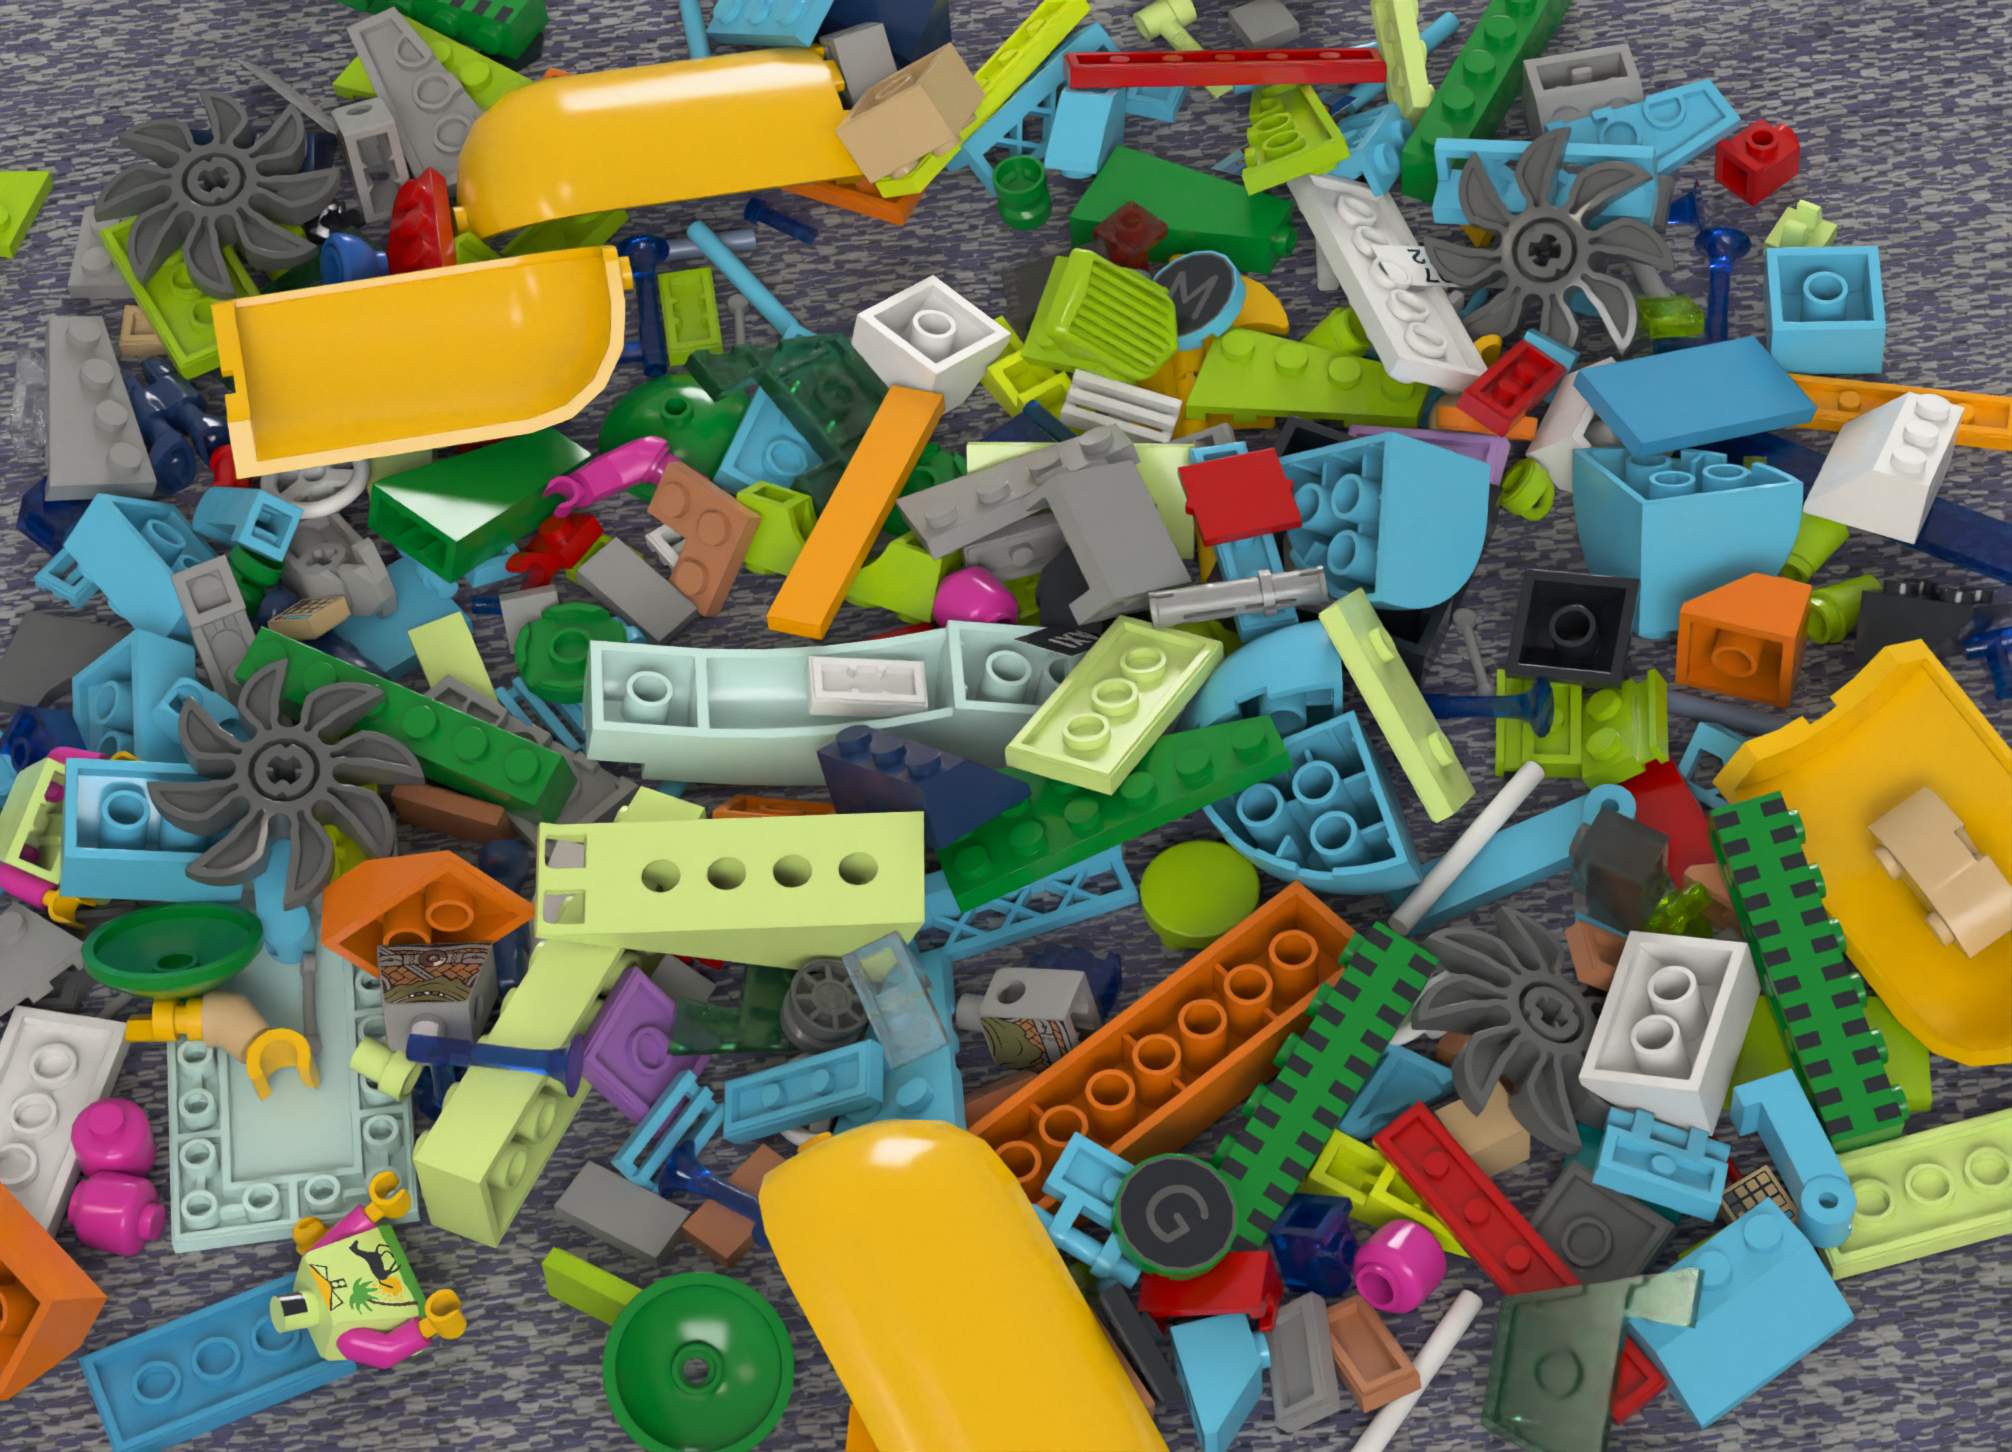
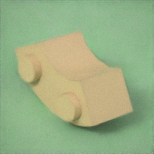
M1927 785L1867 826L1879 846L1871 852L1875 861L1892 882L1900 877L1918 897L1929 912L1923 917V920L1932 935L1943 947L1953 943L1967 957L1971 958L2012 929V887L1989 855L1983 856L1978 852L1966 833L1965 826L1961 820Z

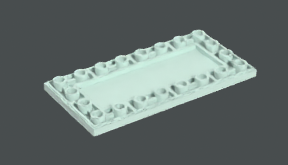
M394 818L392 823L395 846L392 857L399 856L398 828ZM254 880L243 883L240 904L230 905L244 908L257 916ZM164 901V904L177 903V902H174V901ZM310 903L304 906L308 910L317 936L316 947L313 951L316 954L314 974L316 1037L322 1044V1051L315 1058L321 1079L318 1089L303 1084L297 1067H282L275 1070L269 1076L268 1085L272 1093L261 1102L248 1076L246 1064L241 1063L221 1048L207 1047L204 1041H189L186 1034H181L179 1041L167 1042L171 1235L175 1254L292 1238L294 1226L305 1217H318L325 1228L331 1229L357 1205L362 1204L366 1207L372 1202L369 1195V1185L377 1174L384 1171L394 1172L400 1181L397 1188L391 1191L385 1199H390L400 1190L406 1189L411 1196V1207L407 1214L400 1218L391 1219L383 1216L378 1221L380 1226L421 1221L418 1176L415 1165L412 1162L413 1150L416 1144L413 1091L403 1102H399L378 1090V1083L350 1068L352 1056L366 1036L380 1043L387 1039L380 980L321 944L322 914L316 915L315 911L312 912ZM265 943L248 967L212 989L232 991L246 996L272 1029H291L304 1036L302 976H300V962L296 964H282L275 961L268 954ZM204 993L196 995L194 997H203ZM187 1000L180 1002L181 1004H186Z

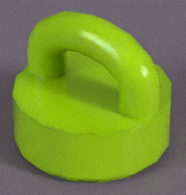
M1525 458L1515 463L1501 479L1499 486L1503 487L1500 505L1513 515H1521L1529 521H1539L1547 516L1552 508L1555 497L1554 484L1549 477L1547 469L1534 459ZM1540 498V500H1539L1538 504L1536 505V507H1532V506L1538 501V499Z

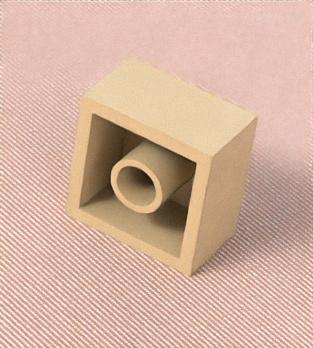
M949 42L868 87L835 132L870 184L887 175H890L892 180H896L913 170L919 164L918 158L932 152L935 157H938L954 148L962 140L959 135L960 131L976 120L977 117L974 111L986 94L952 43Z

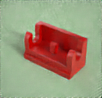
M1269 1251L1228 1252L1226 1257L1211 1271L1186 1281L1169 1280L1170 1277L1160 1276L1156 1273L1152 1276L1143 1271L1136 1311L1138 1314L1146 1311L1155 1321L1162 1335L1166 1329L1168 1316L1250 1314L1251 1318H1260L1259 1331L1269 1332L1275 1329L1279 1302L1282 1299L1284 1289Z

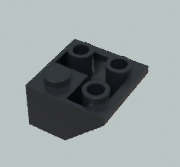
M1904 578L1903 581L1884 580L1883 589L1862 590L1853 660L1870 662L1884 646L1922 639L1939 660L2010 616L2012 603L1993 601L1994 590L1959 586V589L1939 588L1938 593L1939 582L1912 578Z

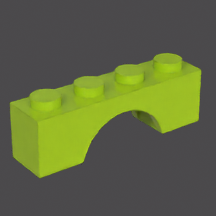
M760 480L737 492L736 496L739 502L762 517L743 560L744 567L759 574L779 573L788 576L818 521L813 507L812 496ZM909 531L890 542L881 556L866 557L845 600L859 607L874 608L880 606L897 612V618L907 623H930L935 620L933 605L941 581L950 573L960 571L962 562L961 550L959 548L933 560L913 532Z

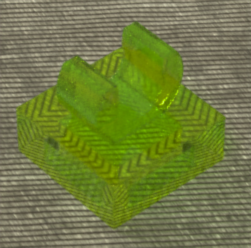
M1701 881L1669 892L1637 917L1636 931L1683 936L1684 930H1686L1690 937L1709 939L1713 936L1712 928L1709 922L1701 915H1698V913L1712 903L1713 899Z

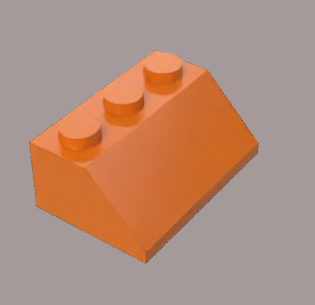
M0 1182V1401H6L81 1347L108 1297Z

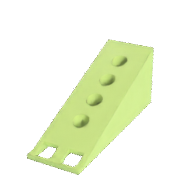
M924 811L560 825L540 822L537 826L534 937L795 970H799L811 961L828 958L844 961L854 966L867 979L881 980L925 922ZM554 839L584 843V868L557 869L546 866L545 840ZM649 879L657 882L665 892H653L647 889L642 880ZM583 893L582 923L551 924L544 921V894ZM819 969V970H813V971H811V972L824 973V970H823V969Z

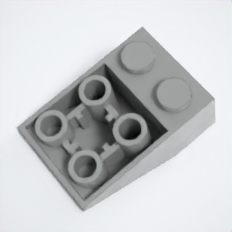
M1628 43L1523 60L1522 108L1533 141L1544 134V124L1562 119L1564 123L1589 117L1591 116V111L1611 106L1612 110L1645 101L1641 79ZM1566 162L1562 164L1561 169L1564 170Z

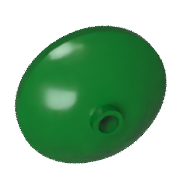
M685 373L655 378L627 392L608 411L599 432L598 445L600 456L630 441L647 436H656L668 441L666 445L670 447L669 453L690 468L708 477L709 481L712 482L752 399L730 382L709 375ZM650 481L646 485L641 482L639 485L624 491L651 502L657 486Z
M205 901L168 903L126 913L104 923L84 940L81 947L83 967L88 975L110 989L145 999H180V1001H185L189 997H194L218 987L248 967L264 945V933L260 919L250 911L238 906Z
M688 1272L669 1276L653 1283L638 1293L624 1307L611 1327L606 1340L602 1361L604 1391L614 1417L626 1434L648 1452L749 1451L773 1430L782 1417L791 1396L795 1373L794 1354L789 1334L772 1305L760 1293L745 1283L729 1276L710 1272ZM697 1358L706 1364L707 1376L702 1382L694 1383L686 1378L684 1365L689 1359Z

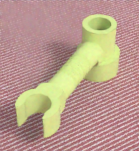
M1156 0L1133 14V20L1138 31L1148 41L1162 35L1176 51L1204 50L1183 28L1197 19L1191 0ZM1232 85L1204 86L1214 98H1218L1233 89Z
M366 1036L360 1042L350 1062L352 1070L378 1083V1090L399 1102H403L411 1094L424 1069V1065L413 1062L405 1051L398 1049L396 1052L389 1050L387 1039L380 1043L369 1036Z

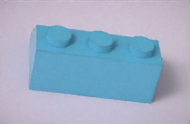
M97 493L63 544L64 548L77 561L78 571L102 590L109 598L107 602L109 607L117 615L127 619L134 629L139 628L195 647L170 575L219 557V555L199 533L192 529V524L174 504ZM258 612L255 616H248L250 624L257 620ZM195 647V656H197V655H199V654H198L197 649H196V647Z
M136 628L72 678L74 748L104 753L108 755L109 759L117 752L126 751L144 762L189 764L181 744L165 736L154 723L151 714L152 710L177 679L187 677L199 682L195 664V647Z
M66 758L60 846L59 897L174 902L205 901L240 904L243 884L225 887L210 886L186 877L184 870L229 834L238 822L211 837L198 836L176 828L159 814L149 796L147 782L201 783L212 780L199 776L190 764Z
M1767 1197L1616 1307L1620 1328L1668 1381L1666 1389L1702 1430L1720 1419L1854 1321L1853 1312L1810 1241L1770 1197Z

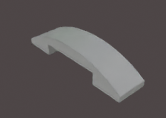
M224 554L170 575L212 690L238 709V698L242 686L236 680L234 674L256 636L246 614L245 603ZM282 715V726L287 728L294 727L291 719Z

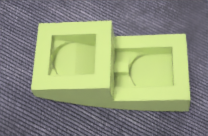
M461 611L407 631L411 646L430 689L444 677L450 675L499 704Z

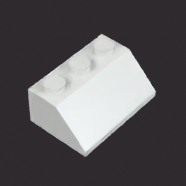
M1908 392L1843 424L1805 501L1803 512L1914 545L1951 463L1965 407L1951 404L1947 399L1939 395H1919Z
M1630 931L1578 1077L1581 1085L1619 1109L1634 1113L1635 1109L1639 1108L1654 1113L1655 1121L1686 1131L1689 1130L1690 1126L1708 1131V1136H1713L1761 991L1748 943Z

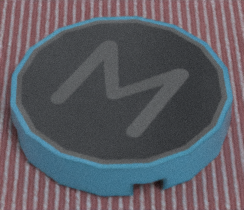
M1212 250L1195 251L1174 259L1160 270L1152 280L1169 290L1168 296L1175 304L1178 351L1196 349L1203 346L1204 344L1201 340L1207 338L1212 333L1216 337L1224 333L1241 312L1246 296L1245 283L1241 279L1240 272L1226 255Z

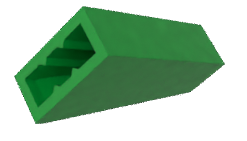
M1119 144L1069 215L1071 250L1079 248L1093 251L1102 257L1168 263L1169 259L1176 254L1186 255L1195 251L1212 250L1226 255L1238 271L1270 274L1281 257L1288 258L1292 254L1298 238V228L1293 226L1292 202L1262 192L1248 196L1244 186Z
M550 426L530 434H524L379 479L372 484L367 527L452 584L538 528L547 518L554 515L553 513L557 506L567 502V500L559 493H553L546 498H542L548 483L558 476L569 477L570 474L590 462L592 454Z

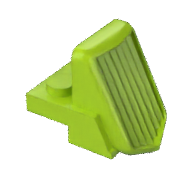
M1075 248L1069 257L1056 256L1020 356L1029 365L1074 373L1075 369H1079L1113 381L1116 380L1135 386L1137 381H1145L1153 376L1178 351L1175 304L1168 296L1169 290L1166 287H1162L1133 269L1119 267L1093 251Z

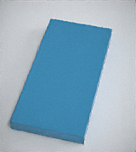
M1754 336L1580 369L1573 383L1577 391L1635 459L1809 423L1817 410V406Z
M298 1271L79 1357L78 1361L113 1452H158L357 1372L358 1369L354 1361H328L320 1357L307 1328L284 1333L276 1331L270 1314L271 1298L277 1295L292 1293Z

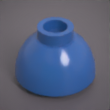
M331 233L321 250L320 272L322 284L329 285L389 275L387 256L383 251H374L367 242L357 236L347 233Z

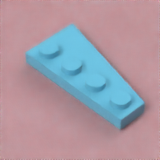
M791 321L722 459L712 483L737 495V492L763 480L812 496L817 520L819 519L818 495L824 481L825 467H822L824 448L829 440L830 424H827L829 407L834 399L839 346Z

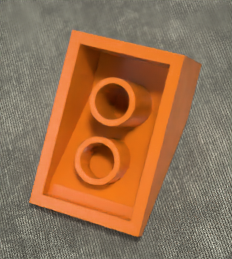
M449 850L365 860L323 888L321 944L380 980L377 945L495 943L534 918L535 905Z

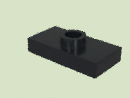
M1103 1277L1085 1289L1087 1291L1085 1293L1086 1297L1151 1398L1166 1403L1182 1393L1184 1390L1158 1348L1165 1343V1340L1152 1317L1146 1311L1138 1314L1119 1281Z

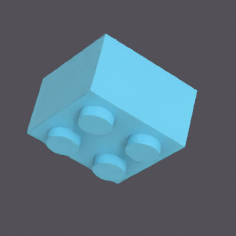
M1878 246L1766 248L1762 291L1767 351L1786 373L1802 375L1881 373L1886 321Z

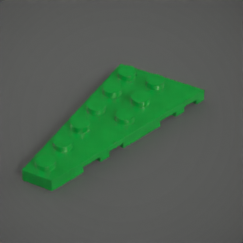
M1268 714L1160 736L1112 795L1013 767L996 769L995 771L1028 783L1032 795L941 850L934 848L954 899L961 914L1287 771L1294 766Z

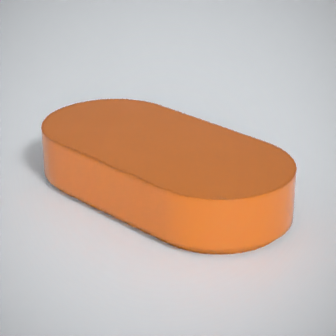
M1438 406L1435 426L1439 430L1497 435L1457 407ZM1525 416L1505 437L1509 440L1533 441V438H1536L1538 419Z

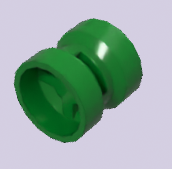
M1015 155L1000 162L993 171L992 181L998 197L997 205L1002 221L1009 227L1017 230H1032L1046 223L1052 214V202L1047 189V176L1043 163L1037 158L1028 155Z
M235 544L229 553L231 560L229 566L245 603L247 616H255L265 597L264 591L268 586L277 584L287 569L284 561L270 560Z

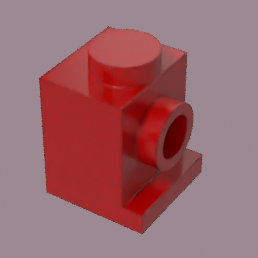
M1760 118L1730 141H1727L1725 138L1716 143L1714 180L1754 207L1798 174L1800 145L1796 134L1785 124H1778L1773 127Z

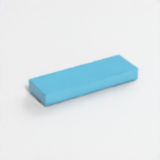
M868 1039L725 1081L723 1138L734 1144L745 1143L883 1103L884 1046L872 1039Z

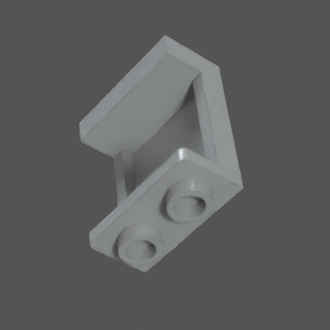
M1102 458L1069 472L1067 466L1054 468L1037 478L1036 484L1038 488L1021 500L1026 512L1051 507L1088 583L1090 590L1069 604L1079 626L1115 618L1119 615L1150 610L1148 592L1180 589L1192 582L1133 460L1108 464L1107 460Z

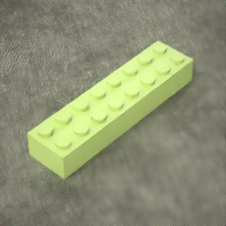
M641 786L630 805H624L620 808L613 823L707 819L705 807ZM649 879L642 880L647 889L653 892H665L657 882ZM583 893L575 894L574 896L569 895L565 898L558 912L557 924L582 923ZM547 939L546 942L541 941L536 945L530 957L528 972L518 988L513 987L506 994L501 1006L500 1017L489 1035L484 1034L480 1037L473 1050L470 1067L460 1083L454 1082L449 1087L443 1100L440 1116L430 1131L425 1130L415 1144L412 1162L415 1165L431 1225L497 1248L592 1088V1085L568 1064L569 1059L623 970L637 966L647 977H650L666 953Z

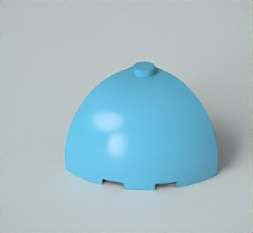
M1394 431L1278 457L1286 479H1291L1294 482L1292 495L1302 518V527L1287 530L1293 547L1288 554L1298 570L1322 565L1326 578L1327 592L1331 596L1340 599L1362 587L1369 602L1375 609L1412 610L1428 608L1451 598L1462 588L1473 573L1486 535L1491 464Z
M1625 446L1573 449V503L1578 536L1585 562L1591 575L1640 579L1641 589L1633 631L1640 637L1662 639L1670 636L1671 631L1678 630L1679 612L1684 602L1754 572L1776 577L1792 551L1799 531L1803 506V482L1792 475L1759 462L1753 463L1752 470L1749 471L1739 465L1727 464V454L1705 450L1681 449V459L1669 458L1662 454L1635 459Z
M1321 621L1303 622L1267 633L1250 641L1223 659L1186 704L1173 734L1269 714L1281 739L1343 715L1341 657Z
M1354 710L1283 738L1282 741L1289 753L1293 768L1202 808L1225 840L1245 859L1268 874L1289 884L1296 880L1312 891L1335 895H1369L1403 889L1424 881L1419 856L1389 770Z

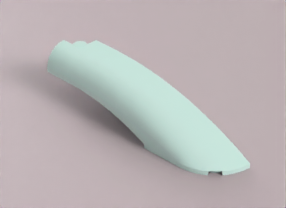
M947 620L945 628L885 639L827 646L778 649H702L590 640L585 670L582 730H586V760L641 763L642 779L733 785L827 786L816 751L835 741L836 735L843 729L854 725H867L871 728L895 736H901L904 739L968 759L993 770L1006 768L1009 766H1006L1005 748L1065 679L1064 666L1067 656L1013 640L1048 627ZM808 656L924 661L928 710L927 712L893 718L809 715L805 671ZM1171 723L1161 736L1173 734L1177 723Z

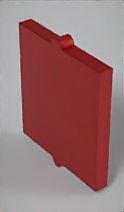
M1274 447L1178 467L1177 475L1187 499L1185 512L1188 515H1193L1204 547L1302 527V518L1292 495L1294 482L1291 479H1286Z

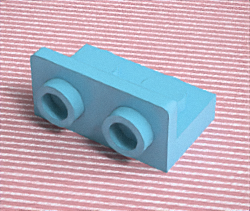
M1396 102L1340 119L1337 127L1346 140L1351 157L1339 161L1338 166L1332 171L1327 172V174L1351 180L1364 174L1375 197L1387 194L1401 173V151L1414 131L1409 120L1403 118Z

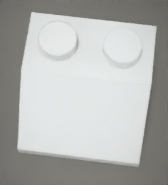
M932 275L857 314L847 366L885 395H887L891 385L944 394L946 409L943 414L964 403L985 375L987 367L995 362L1010 342L1011 333Z
M1609 357L1582 369L1616 363V361ZM1579 370L1564 376L1536 432V438H1533L1525 454L1528 458L1534 459L1549 471V477L1559 489L1573 493V449L1624 446L1573 386ZM1674 451L1665 452V453H1660V454L1665 455V456H1668L1669 458H1671V456H1672V454H1673Z

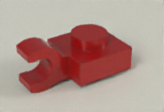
M570 513L564 518L552 515L540 525L539 533L524 548L525 551L516 552L508 559L505 568L508 572L522 574L529 568V577L520 587V591L550 585L555 573L560 568L572 569L604 533V530L594 515Z

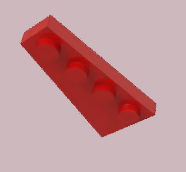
M432 167L426 169L416 180H408L400 188L394 200L386 252L389 263V275L457 265L446 178Z

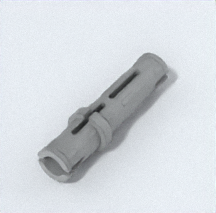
M1320 565L1297 571L1271 574L1270 569L1258 570V576L1194 585L1173 590L1148 592L1153 629H1159L1177 624L1202 622L1243 614L1263 612L1265 617L1277 615L1276 610L1328 603V592L1324 569Z

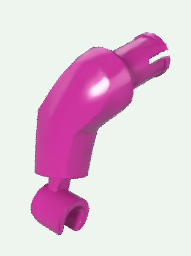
M656 436L639 438L602 454L570 474L569 477L558 476L553 478L543 492L542 498H546L553 493L563 495L567 502L558 505L553 514L558 518H564L571 513L575 504L579 508H584L630 487L637 486L641 482L646 485L650 481L658 486L667 463L681 461L668 452L670 447L666 445L667 440Z

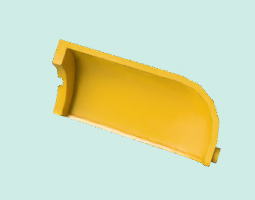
M811 43L809 48L779 47L546 78L506 92L474 121L457 158V206L451 207V222L454 236L456 238L469 230L483 243H486L498 235L520 228L590 214L836 180L837 185L856 183L864 178L865 175L835 132L850 111H843L838 92L844 91L845 88L843 77L834 59L823 61V58H825L824 47L818 43Z
M614 245L580 247L212 302L211 310L222 377L233 376L236 393L225 394V402L237 479L530 434L573 418L605 389L623 351L626 304L624 291L633 290L629 257H618L617 249Z
M1922 639L1884 646L1851 681L1830 696L1836 704V707L1811 724L1802 715L1776 731L1744 742L1712 782L1729 804L1781 791L1787 810L1795 808L1798 811L1806 836V843L1801 845L1808 864L1817 863L1824 879L1826 897L1821 900L1828 919L1836 917L1839 920L1846 940L1847 951L1845 954L1902 1026L1932 1053L1964 1065L1978 1067L2012 1063V929L1971 958L1967 957L1953 943L1943 947L1926 926L1923 917L1929 912L1918 897L1900 877L1892 882L1875 861L1871 852L1879 846L1867 826L1882 817V814L1885 815L1927 785L1961 820L1965 826L1966 833L1978 852L1983 856L1989 855L2012 887V750Z
M882 1120L850 1129L833 1137L830 1132L815 1135L798 1147L797 1155L764 1175L758 1199L765 1234L784 1277L879 1452H1170L1018 1179L985 1140L945 1120Z

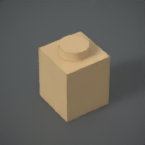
M1497 1081L1484 1110L1478 1117L1471 1113L1461 1099L1434 1111V1116L1488 1178L1530 1159L1531 1134L1513 1116L1508 1107L1510 1096L1500 1081Z

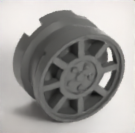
M828 958L811 961L797 971L791 982L790 989L781 1004L780 1023L782 1029L795 1046L812 1055L857 1043L874 1008L872 987L867 978L858 969L844 961ZM813 970H824V973H818L813 975L808 974Z

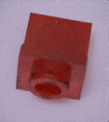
M1129 201L1093 229L1094 253L1119 267L1140 269L1149 273L1148 251L1168 235V225L1135 202Z

